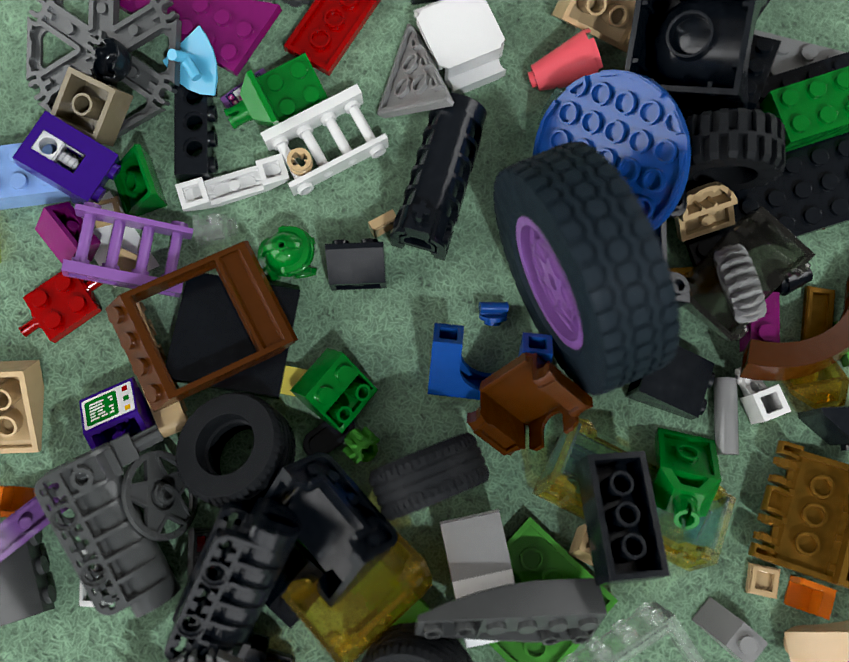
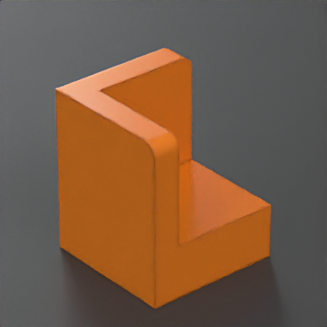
M0 486V517H9L34 498V488Z
M791 575L784 604L829 620L837 590Z

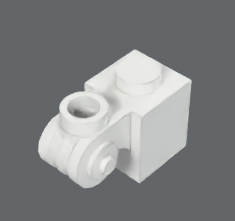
M741 367L735 369L737 384L744 395L740 400L751 425L766 422L791 412L779 384L767 387L763 380L741 378Z

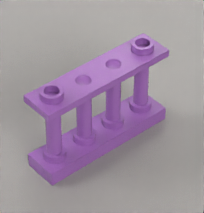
M84 202L83 205L75 204L76 216L83 217V223L75 257H72L71 260L63 259L61 268L63 276L133 289L158 278L149 276L147 271L154 233L171 236L165 272L161 276L177 270L182 240L192 239L194 228H189L188 224L184 222L171 221L170 224L101 209V205L92 202ZM96 220L113 224L106 262L102 263V266L92 265L87 260ZM125 226L143 230L136 266L131 272L119 270L120 266L117 265ZM183 283L158 294L180 298Z

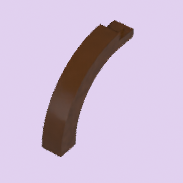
M849 276L845 286L843 312L838 323L826 332L802 341L777 343L750 339L743 352L740 377L764 381L796 379L815 374L841 359L849 351Z

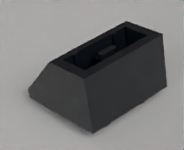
M367 238L362 239L361 243H349L348 240H334L332 244H325L328 281L331 291L387 288L386 258L383 242Z

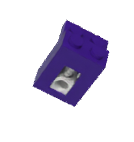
M44 111L12 157L17 166L67 194L72 203L82 205L84 202L99 203L106 192V189L103 187L109 179L114 180L121 170L118 154L47 111ZM47 144L57 146V150L52 154L42 152V148ZM66 150L72 152L73 154L77 155L83 160L79 163L78 160L81 159H76V156H71V153H66ZM58 162H60V164L63 163V164L65 165V167L68 166V167L70 168V170H72V169H76V170H75L74 173H72V172L68 171L67 169L63 168L62 166L58 165L57 163H58Z

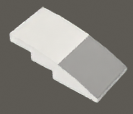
M498 509L440 522L455 600L479 591L515 583ZM464 639L466 649L498 642L493 640Z

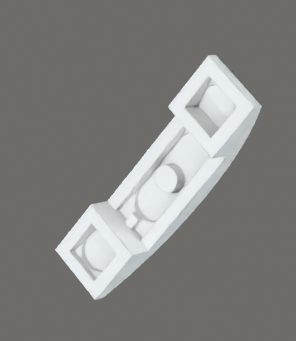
M282 153L255 161V166L204 181L202 177L175 184L182 210L185 212L220 207L269 191L290 180Z

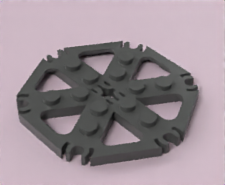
M37 0L42 5L41 11L36 12L32 9L29 11L33 17L37 18V21L27 16L26 80L30 81L28 83L30 88L38 89L40 87V92L34 96V99L42 101L38 103L41 107L51 113L69 66L96 77L93 73V62L97 57L94 45L102 47L106 44L104 37H110L123 44L128 49L132 58L131 71L122 82L140 93L147 100L144 109L123 121L117 138L166 110L158 102L169 106L170 102L164 98L165 92L168 90L175 94L177 93V89L170 85L169 82L171 81L174 85L180 87V62L168 59L167 69L164 72H158L131 54V52L161 34L168 36L169 50H180L182 21L179 20L180 15L175 11L167 14V9L174 5L173 1L150 0L149 4L119 22L120 0H89L87 24L65 9L63 5L64 0ZM51 32L75 50L44 68L43 38L46 33ZM117 83L110 84L112 86L117 87Z

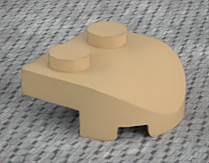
M711 182L689 190L687 192V208L682 215L675 218L678 239L684 242L735 225L734 205L738 204L736 195L721 182Z

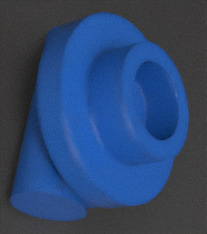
M479 302V319L483 320L484 324L499 326L501 322L507 320L508 302Z

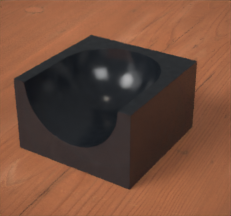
M636 0L624 70L652 79L670 94L677 105L747 109L749 101L748 68L751 45L759 12L762 6H766L767 0Z

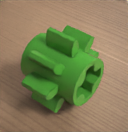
M366 426L362 430L354 428L344 438L347 447L342 451L355 464H358L360 460L362 462H369L377 455L378 446L376 444L380 439Z

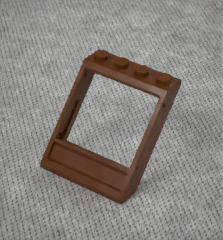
M242 241L118 295L105 308L108 319L116 331L120 345L132 365V370L137 376L145 398L150 403L153 412L166 408L274 357L298 340L248 241ZM216 269L257 352L177 389L136 303Z

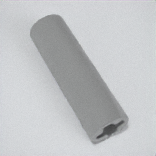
M718 377L713 382L714 440L717 454L739 455L737 380L733 377Z

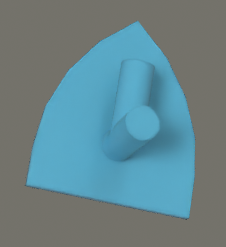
M198 26L180 43V50L170 49L167 52V57L162 61L166 67H168V59L180 62V84L188 90L201 95L215 96L218 82L215 52L202 27Z

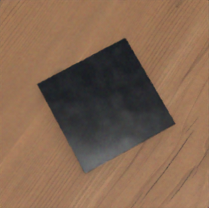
M204 273L186 281L165 366L173 382L189 384L257 352L219 275ZM271 285L291 327L294 328L300 290ZM290 346L282 353L218 382L209 388L279 399Z

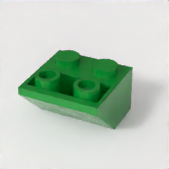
M327 348L290 391L308 409L338 432L343 433L378 389L343 352Z

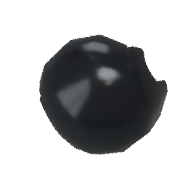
M104 37L106 44L95 48L97 57L93 62V73L100 81L109 84L118 83L130 73L132 58L128 49L114 38Z

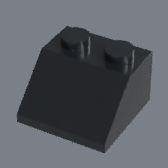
M823 407L798 412V418L830 446L840 445L841 451H849V407Z

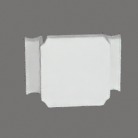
M438 0L414 10L417 26L438 70L445 68L444 83L451 88L452 93L464 94L505 76L506 69L501 66L499 58L502 57L505 38L486 0Z

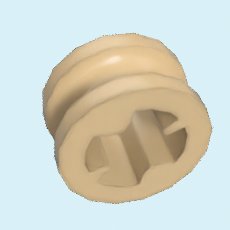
M295 148L288 153L287 164L294 175L303 176L312 170L313 160L306 149ZM298 157L301 160L304 159L305 165L301 167L299 164H296L295 159Z

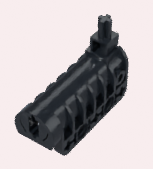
M450 93L454 101L453 106L434 109L429 112V122L423 131L422 145L417 150V161L415 166L412 167L411 180L404 192L405 199L403 205L399 208L390 233L391 246L403 249L405 245L430 251L434 258L443 261L446 259L454 232V225L457 222L468 186V179L474 166L487 116V111L483 105L470 97L457 93Z
M258 497L253 507L238 502L223 505L176 605L173 615L174 625L169 633L164 650L165 657L169 661L186 650L187 658L189 659L193 649H197L199 659L206 660V655L210 648L214 649L215 655L218 649L246 662L292 661L293 655L269 648L270 637L253 632V629L302 530L301 520L295 512L280 502L263 497ZM233 512L237 513L238 519L234 520L231 529L226 528L228 516H231ZM228 540L230 545L227 548H223V544ZM211 565H215L214 568L211 569L210 573H208L207 568ZM205 590L207 594L203 597H200ZM181 638H187L185 647L181 651L175 650Z

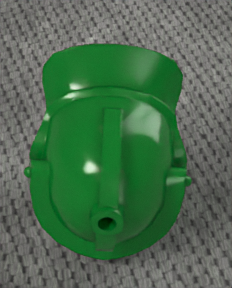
M282 225L278 228L276 234L262 241L258 249L257 260L268 281H276L281 279V277L299 279L316 275L317 268L308 267L314 257V244H316L314 237H311L306 231L298 227Z

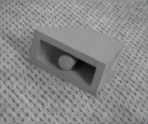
M711 597L706 600L691 619L739 662H755L769 644L744 621Z

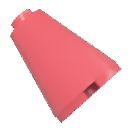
M589 28L580 31L530 65L532 71L527 74L532 88L538 87L539 91L565 88L575 80L599 72V69L604 68L594 37L590 39L587 37L591 32Z

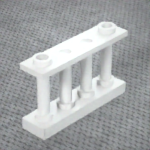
M357 84L260 133L269 151L275 149L282 153L289 171L287 156L291 150L288 145L289 141L297 137L303 138L318 165V168L303 176L294 175L290 171L294 180L289 182L288 185L293 196L297 194L303 196L310 193L316 184L369 157H380L386 152V148L389 147L387 135L384 133L375 137L359 109L364 102L362 92ZM344 113L352 116L366 141L365 144L353 150L336 122L337 117ZM320 125L327 126L342 153V156L330 162L327 161L312 134L313 129Z

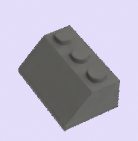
M41 531L0 562V627L55 609L56 591L53 585H49L46 574L49 572V562L45 556H42L39 545L42 543Z

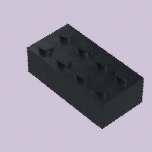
M645 451L590 454L576 462L596 585L650 581L670 576Z

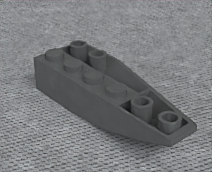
M595 578L536 580L495 587L447 602L419 615L414 633L415 636H424L428 639L442 637L527 643L542 642L543 645L547 646L555 645L560 641H572L574 644H582L591 639L606 616L607 610L601 587L596 585Z

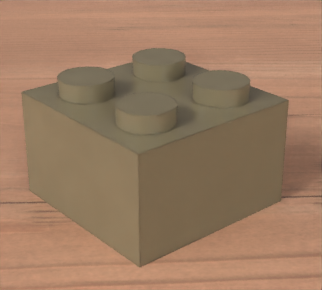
M69 66L50 114L98 143L113 147L134 96L100 81L88 73Z

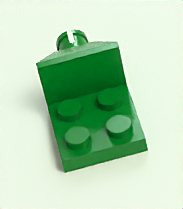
M303 53L259 77L252 70L247 71L240 91L242 100L229 108L227 107L224 109V112L229 117L228 120L234 129L252 120L259 125L271 128L328 99V96L306 53Z
M658 427L655 434L657 473L652 484L656 507L674 513L673 519L677 527H682V519H684L685 529H693L698 526L700 517L707 516L721 483L715 440Z

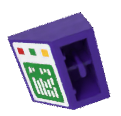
M134 377L79 400L83 435L91 449L129 432L130 436H133L156 424Z

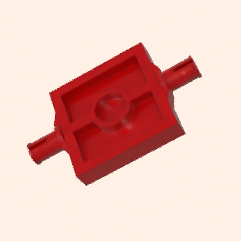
M59 272L22 297L31 310L32 319L19 327L20 332L27 337L38 328H41L51 342H58L102 311L95 301L93 291L103 283L85 282L82 279L63 276L62 272Z

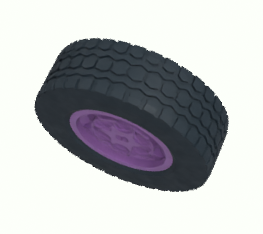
M574 141L550 148L500 171L494 182L493 200L495 202L494 210L501 243L504 247L503 250L517 289L539 334L552 335L553 357L565 374L586 393L597 396L611 392L616 388L618 389L669 364L677 353L680 340L678 335L680 333L678 302L675 300L674 284L671 281V273L667 261L664 259V252L658 237L654 234L652 224L648 216L643 212L644 209L638 198L632 193L631 187L624 177L620 176V172L616 167L609 163L608 159L601 152H597V149L591 145Z

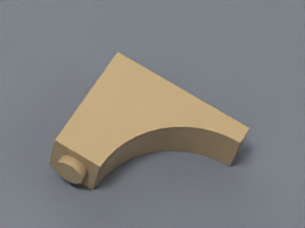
M849 620L826 624L798 625L784 632L783 644L785 651L789 653L790 662H849Z

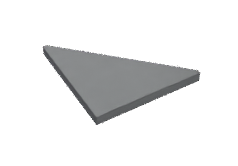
M411 24L406 26L377 111V115L382 118L451 107L454 104L421 36Z

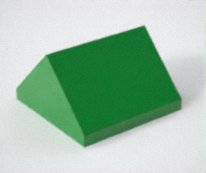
M134 144L119 163L121 170L114 179L125 214L140 216L168 205L152 158L140 144Z

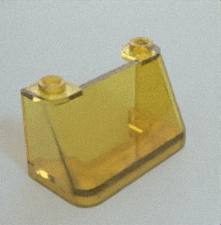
M398 532V541L393 548L342 601L332 608L320 596L317 590L318 580L312 583L309 579H298L292 582L287 591L281 595L334 662L355 661L377 638L409 610L432 585L433 578L425 559Z

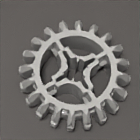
M735 244L715 251L714 265L722 291L734 319L739 324L758 321L757 319L765 317L767 311L765 296L755 267L745 247L741 244Z

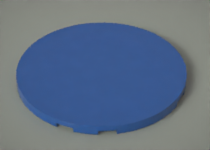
M602 70L601 72L583 76L568 85L566 90L557 100H553L545 112L536 134L533 155L568 142L580 141L591 145L597 149V152H601L608 159L609 163L616 167L622 178L624 177L631 187L632 193L638 198L644 209L643 212L648 216L655 231L676 208L685 190L691 162L690 138L680 108L670 94L658 83L646 76L631 71Z

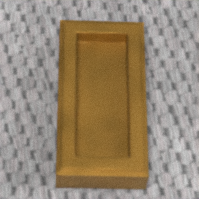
M812 286L805 287L800 341L818 336L833 327L835 290Z

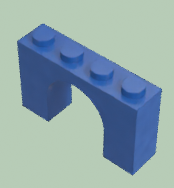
M435 323L427 394L480 400V382L493 373L477 371L464 361L462 357L464 326ZM523 332L518 357L525 352L537 353L545 361L552 362V335Z

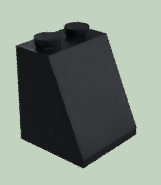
M678 346L677 353L669 364L662 369L631 382L626 397L692 420L699 418V415H703L706 409L707 399L704 398L707 388H711L715 379V373L712 372L715 363Z

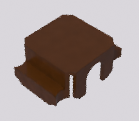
M525 352L480 382V407L476 411L467 413V423L472 428L473 433L504 456H511L515 451L526 449L525 425H529V449L539 451L544 448V428L552 416L562 413L563 432L568 434L578 425L579 415L583 411L593 408V399L550 361H545L537 353Z

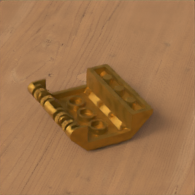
M779 440L775 453L784 458L775 456L772 463L787 471L785 478L781 475L769 474L768 481L778 487L766 485L760 509L770 513V516L759 513L757 518L761 523L772 526L769 535L761 531H754L752 538L763 542V544L751 542L748 555L849 589V464L803 451V446Z

